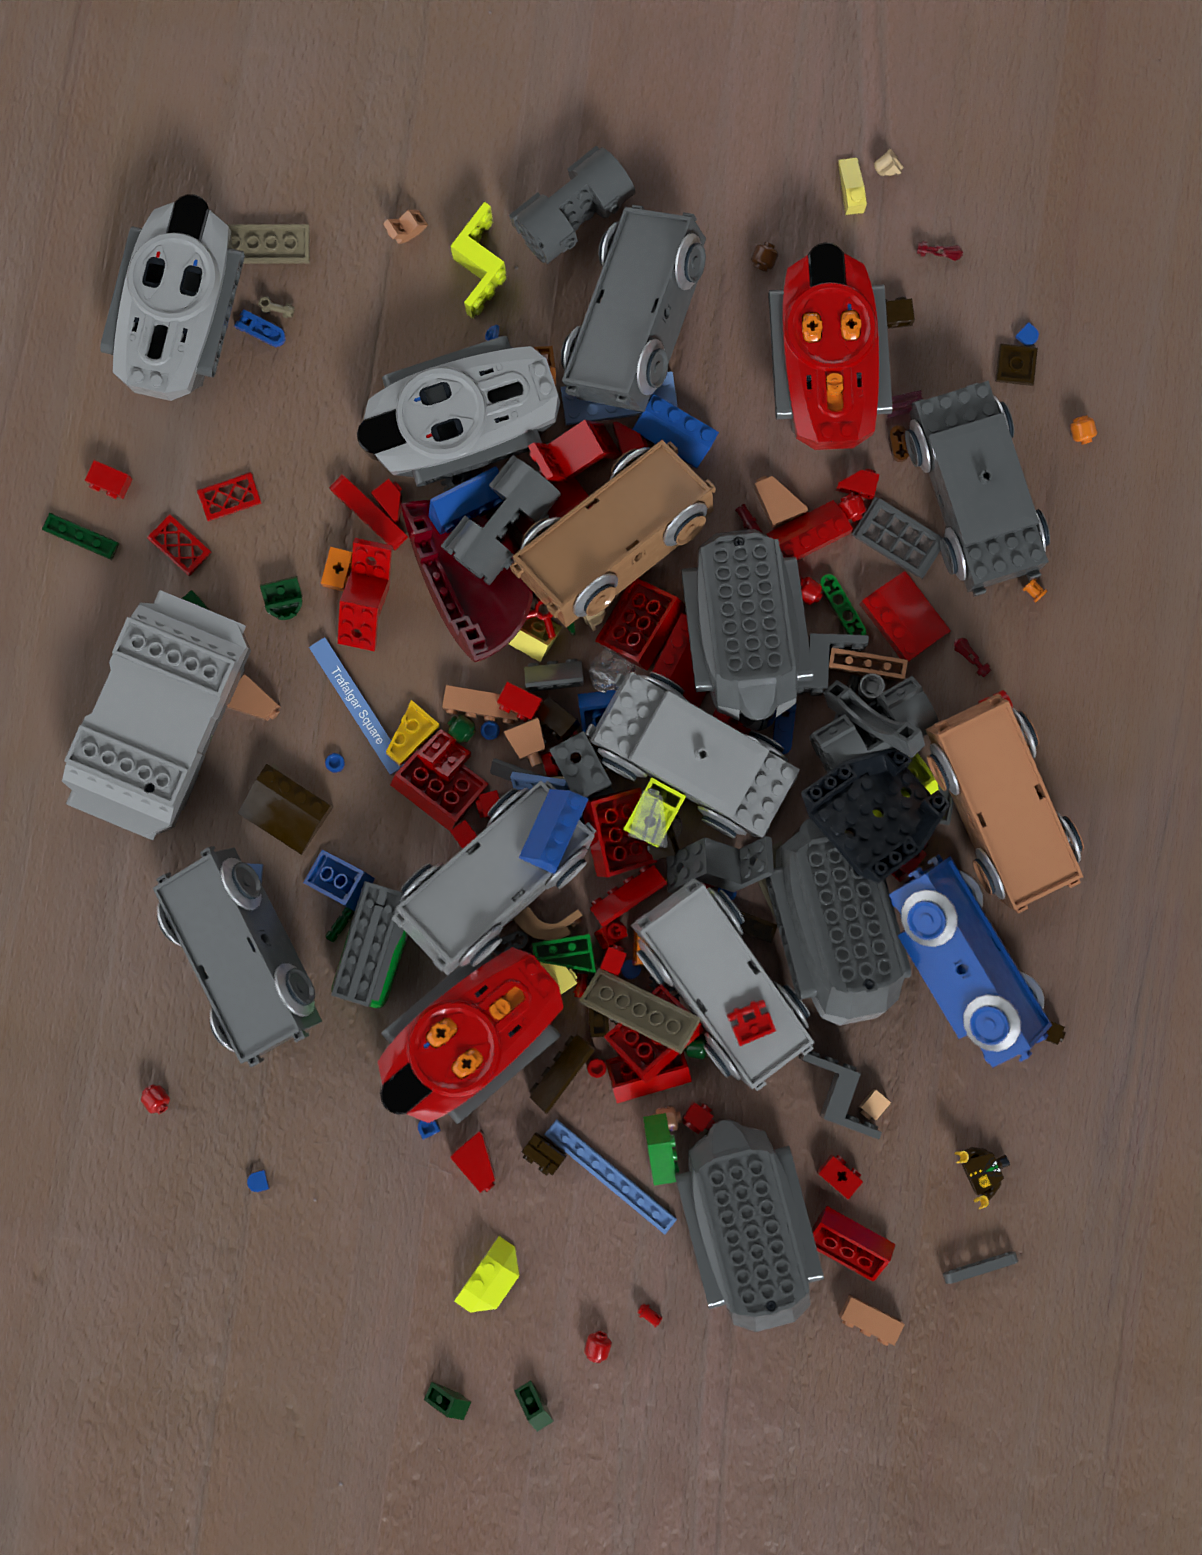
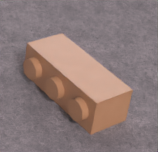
M850 1294L839 1314L843 1324L850 1328H853V1326L860 1328L859 1332L868 1337L871 1334L878 1337L877 1341L886 1346L889 1344L895 1346L905 1325L901 1320Z

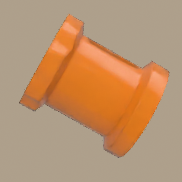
M1036 578L1032 579L1022 589L1034 598L1035 603L1048 592L1047 589H1043L1036 582Z

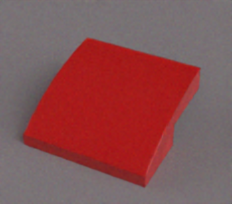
M440 729L419 750L417 756L431 770L448 781L471 757V751L457 744L456 739Z

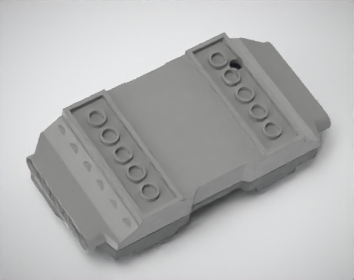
M159 590L153 604L140 603L131 617H127L109 661L111 671L91 714L85 716L64 760L66 765L62 782L71 789L66 804L151 840H154L155 835L175 828L181 811L185 809L198 779V772L218 723L221 721L227 705L230 704L244 673V666L251 652L244 634L246 626Z

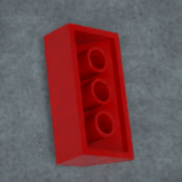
M832 500L766 533V535L772 539L779 540L783 558L796 557L799 560L849 535L853 528L843 510Z
M646 865L639 870L640 875L635 878L633 875L623 881L625 885L619 889L615 886L607 892L609 896L603 900L599 897L591 903L592 907L590 910L602 927L608 925L667 885L666 880L654 865L652 867Z
M684 1052L678 1054L647 1084L631 1069L621 1056L605 1060L617 1103L692 1082Z
M828 1206L819 1215L812 1228L817 1251L873 1282L891 1261L896 1245Z

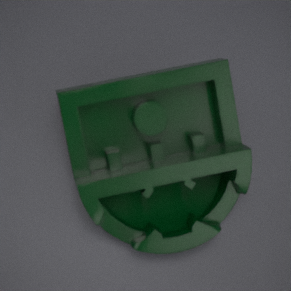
M297 576L260 585L265 609L269 615L271 614L278 618V620H289L300 611L303 595Z

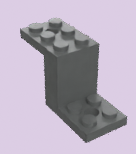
M810 633L808 641L813 680L798 682L797 696L803 695V693H810L811 696H822V693L828 689L829 648L850 649V651L862 652L868 645L869 636Z
M584 731L549 749L570 791L588 799L614 793L611 781ZM572 753H579L581 755L579 763L571 762L570 756Z
M767 836L740 849L704 837L680 849L675 855L666 857L668 892L673 894L692 879L736 892L774 874L772 838Z
M810 1051L805 1056L801 1053L799 1059L835 1072L820 1117L880 1140L882 1132L878 1130V1126L864 1121V1124L859 1123L860 1119L847 1114L861 1073L856 1072L857 1068L846 1063L840 1066L838 1065V1060L825 1056V1059L819 1058L820 1054L814 1051Z

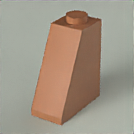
M763 476L756 480L754 490L771 528L807 513V506L773 476L768 478Z
M246 674L241 677L231 702L227 705V708L266 721L276 718L281 708Z

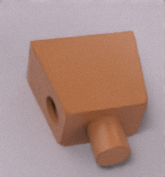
M538 718L504 731L506 738L520 760L528 758L531 767L542 764L539 753L545 751V745Z

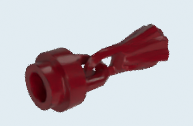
M927 241L918 242L917 254H920L921 257H925L926 253H932L935 256L947 257L956 261L963 256V251L958 245H937L931 247L927 246ZM938 249L943 250L942 253H937Z
M957 638L954 641V650L963 655L971 664L976 665L979 668L976 672L977 675H981L984 678L991 671L990 665L988 663L981 664L979 656L973 651L966 638ZM972 654L975 658L972 660L969 655Z

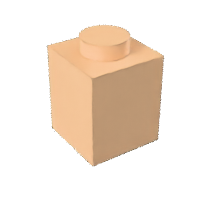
M873 1089L859 1105L862 1109L860 1113L868 1120L871 1118L877 1120L891 1102L876 1089Z

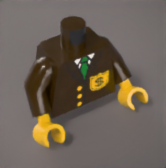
M970 1147L963 1151L954 1152V1155H960L959 1161L956 1162L962 1164L974 1193L977 1196L981 1195L974 1198V1202H981L979 1209L987 1207L989 1201L1000 1188L1001 1181L1004 1179L1001 1169L1010 1166L1007 1156L1003 1155L996 1159L992 1152L978 1147Z

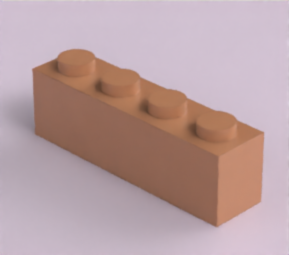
M831 648L829 651V670L862 676L877 674L882 679L902 682L905 679L908 660Z
M446 685L442 708L446 710L447 714L457 715L459 712L465 713V716L469 718L483 716L484 720L495 722V719H500L505 724L514 725V722L519 723L516 713L510 711L508 714L499 709L500 705L497 704V700L500 694Z

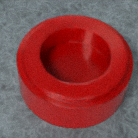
M600 1058L590 1060L587 1066L588 1073L594 1078L602 1077L607 1069L606 1063Z

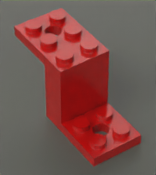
M583 420L549 444L533 442L528 446L531 451L529 453L531 458L540 467V474L547 480L568 482L602 458L616 460L622 456L605 425L590 420Z
M359 538L354 539L352 570L339 605L337 644L375 651L378 618L390 587L392 545ZM368 557H373L376 561H371ZM354 629L360 630L361 633H357Z

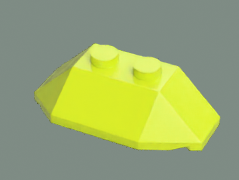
M498 1236L454 1301L469 1312L497 1309L520 1276L515 1246L501 1236Z

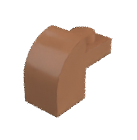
M407 210L399 219H387L383 223L387 229V234L392 239H396L398 244L408 242L428 226L419 210Z

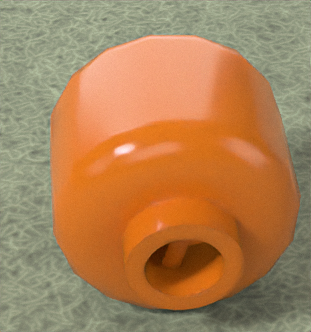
M1088 415L1073 419V423L1070 424L1071 434L1075 442L1081 441V445L1093 442L1092 438L1097 435L1093 418H1088Z

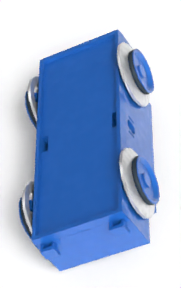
M937 855L928 861V864L933 862L934 866L925 871H922L921 867L908 875L909 877L914 876L889 894L892 905L901 914V921L905 929L897 936L959 1039L968 1035L981 1048L984 1059L987 1063H990L992 1068L1021 1054L1019 1061H1023L1032 1055L1030 1049L1036 1043L1048 1037L1046 1031L1052 1026L1043 1011L1044 994L1041 986L1033 977L1020 972L982 910L983 893L977 881L969 874L959 871L951 856L942 860L941 856Z

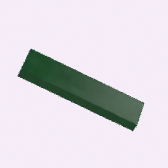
M52 513L48 514L41 529L44 532L110 560L113 559L120 544L115 540Z

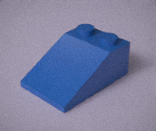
M321 850L303 883L355 911L364 882L373 883L375 878L340 858Z

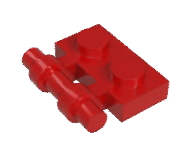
M763 999L757 1002L754 1000L749 1003L750 1005L741 1009L739 1007L735 1008L733 1012L726 1014L729 1022L735 1019L738 1021V1024L731 1028L739 1046L776 1032L769 1012L760 1013L759 1009L766 1007ZM754 1013L755 1017L744 1021V1015Z

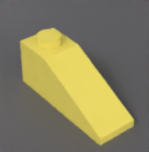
M857 158L838 160L845 215L864 213L867 202Z

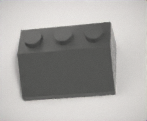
M567 659L566 663L548 661L547 665L529 663L528 667H524L527 692L584 686L582 663L577 661V659Z

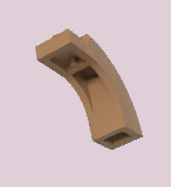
M528 906L514 920L524 932L532 937L541 940H555L570 935L571 932L567 927L571 925L573 928L581 922L580 918L583 915L579 910H576L561 922L547 924L540 921Z

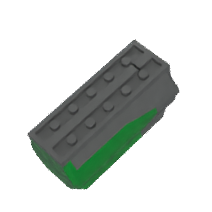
M364 882L331 987V996L378 1009L387 1003L408 936L407 932L402 927L400 928L392 919L396 907L401 904L400 901L404 893Z

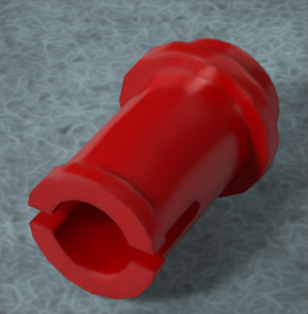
M576 973L577 984H575V991L573 993L574 997L581 998L587 987L588 974Z
M643 1303L637 1311L640 1318L643 1317L655 1328L663 1319L662 1316L650 1308L649 1304Z

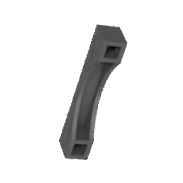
M836 680L823 692L828 708L842 716L846 715L851 722L912 758L925 746L920 729L908 722H897L880 715L864 703L851 688Z

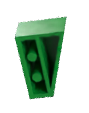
M590 934L532 943L534 955L541 963L596 973Z

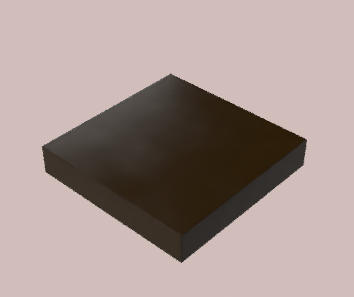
M1000 343L995 382L1033 386L1038 348Z

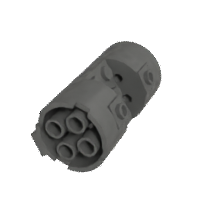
M595 146L567 168L571 181L548 198L546 195H540L537 192L509 215L513 227L518 234L521 233L527 247L542 263L546 262L548 264L562 252L564 253L566 250L573 248L576 242H578L575 231L583 222L590 220L595 213L602 218H608L611 214H615L623 203L635 195L634 185L627 172L605 148Z
M514 455L489 485V488L503 499L504 502L484 528H481L464 516L441 545L450 555L454 553V558L478 578L485 577L484 582L488 585L494 581L504 568L508 569L514 562L512 559L514 554L499 542H502L507 536L508 527L510 525L512 527L515 526L520 519V514L534 524L539 520L549 518V510L561 496V493L548 480Z
M913 676L876 697L875 701L868 704L873 710L890 720L910 723L921 730L923 737L927 735L925 729L939 722L936 712L924 693L922 686ZM846 715L839 717L809 736L816 755L819 756L827 773L844 761L894 748L851 722Z

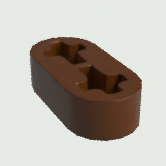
M901 425L894 426L889 433L892 457L897 462H904L909 457L905 442L906 429ZM896 430L903 434L900 437V442H898L897 436L893 435ZM899 446H901L902 452H906L903 457H900V454H896Z

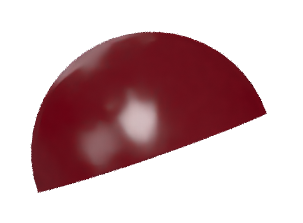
M430 500L402 503L401 509L418 566L432 600L449 632L473 662L483 660L507 646L522 629L531 609L533 591L521 578H518L511 571L510 567L508 569L504 568L490 585L484 582L485 577L478 578L454 558V553L450 555L441 547L452 532L439 534L429 519ZM478 515L472 521L481 528H484L491 518L486 515ZM509 533L502 542L499 541L514 555L521 550L518 543Z

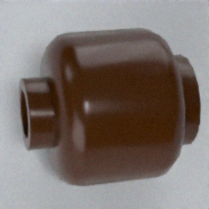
M765 242L764 245L758 244L751 257V261L754 263L753 267L765 272L768 269H773L779 255L774 249L775 245Z

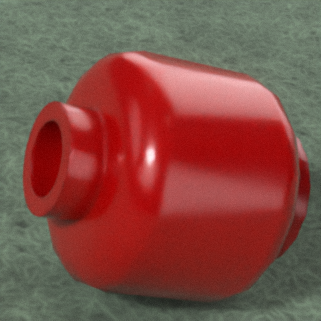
M854 492L842 497L838 505L845 513L847 519H851L852 522L862 519V514L866 512V506L862 497L855 495Z
M811 577L800 578L803 602L807 605H811L814 602L818 603L823 596L821 593L822 585Z
M152 1084L142 1091L141 1102L149 1113L161 1114L168 1109L167 1105L170 1102V1097L161 1085Z
M602 1331L590 1334L584 1347L587 1359L594 1363H601L609 1356L612 1342L607 1337V1334Z

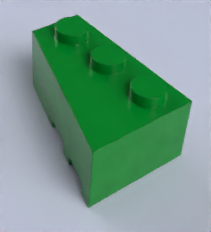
M666 1113L644 1116L643 1121L654 1186L676 1182L675 1175L680 1172L678 1162H674V1160H678L676 1148L672 1149V1147L676 1146L674 1135H670Z

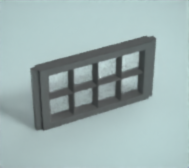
M875 497L852 533L854 538L923 579L941 551L940 539L943 538Z

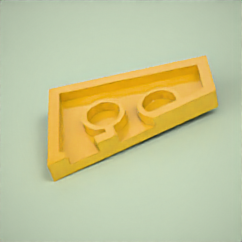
M411 700L386 750V755L401 766L439 727V723Z

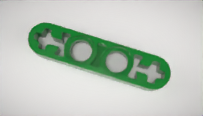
M832 574L824 575L820 580L822 592L846 633L853 635L855 631L853 626L848 628L847 625L852 624L856 620L857 623L854 626L857 630H862L860 635H866L864 624L837 578ZM825 579H827L828 581H833L831 585L833 590H835V588L838 589L837 591H834L831 595H829V592H831L830 587L824 586L826 582ZM841 595L843 603L840 605L835 604L833 596ZM850 611L853 614L852 620H844L842 617L843 612Z

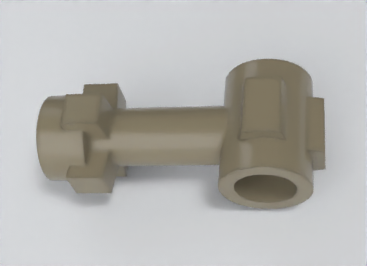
M266 296L262 297L258 302L262 312L267 313L273 310L283 313V317L287 319L288 317L292 318L294 315L295 307L289 303H286L285 306L272 303L270 297Z

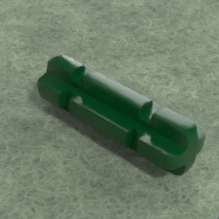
M348 907L344 908L342 915H339L332 925L331 931H328L325 935V938L330 942H334L338 937L337 934H340L349 922L348 919H351L354 915V911Z

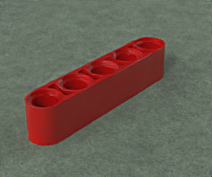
M341 474L329 487L386 544L392 545L394 551L408 538L393 521L344 475Z

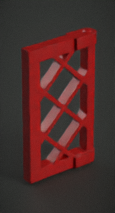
M251 472L197 490L208 522L262 504ZM246 479L249 482L247 489L237 484ZM233 484L229 495L220 491V488ZM236 486L245 490L241 501L231 496ZM215 491L211 501L206 499L205 493ZM218 492L227 496L223 507L214 503ZM248 492L253 494L254 500L243 502ZM230 498L239 502V505L228 509L225 508ZM213 504L221 508V511L211 514L210 508Z
M170 514L147 537L150 542L188 576L212 553ZM172 523L178 531H167V526ZM183 533L188 537L191 543L181 544L180 534ZM160 534H164V545H161L156 540V537ZM167 534H178V544H167ZM191 546L192 556L181 557V547ZM194 546L199 547L203 551L200 556H194ZM167 547H178V557L171 554ZM192 559V564L187 568L181 563V560Z

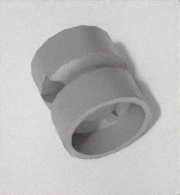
M868 674L859 682L857 693L862 700L873 702L877 696L883 693L885 683L879 675Z

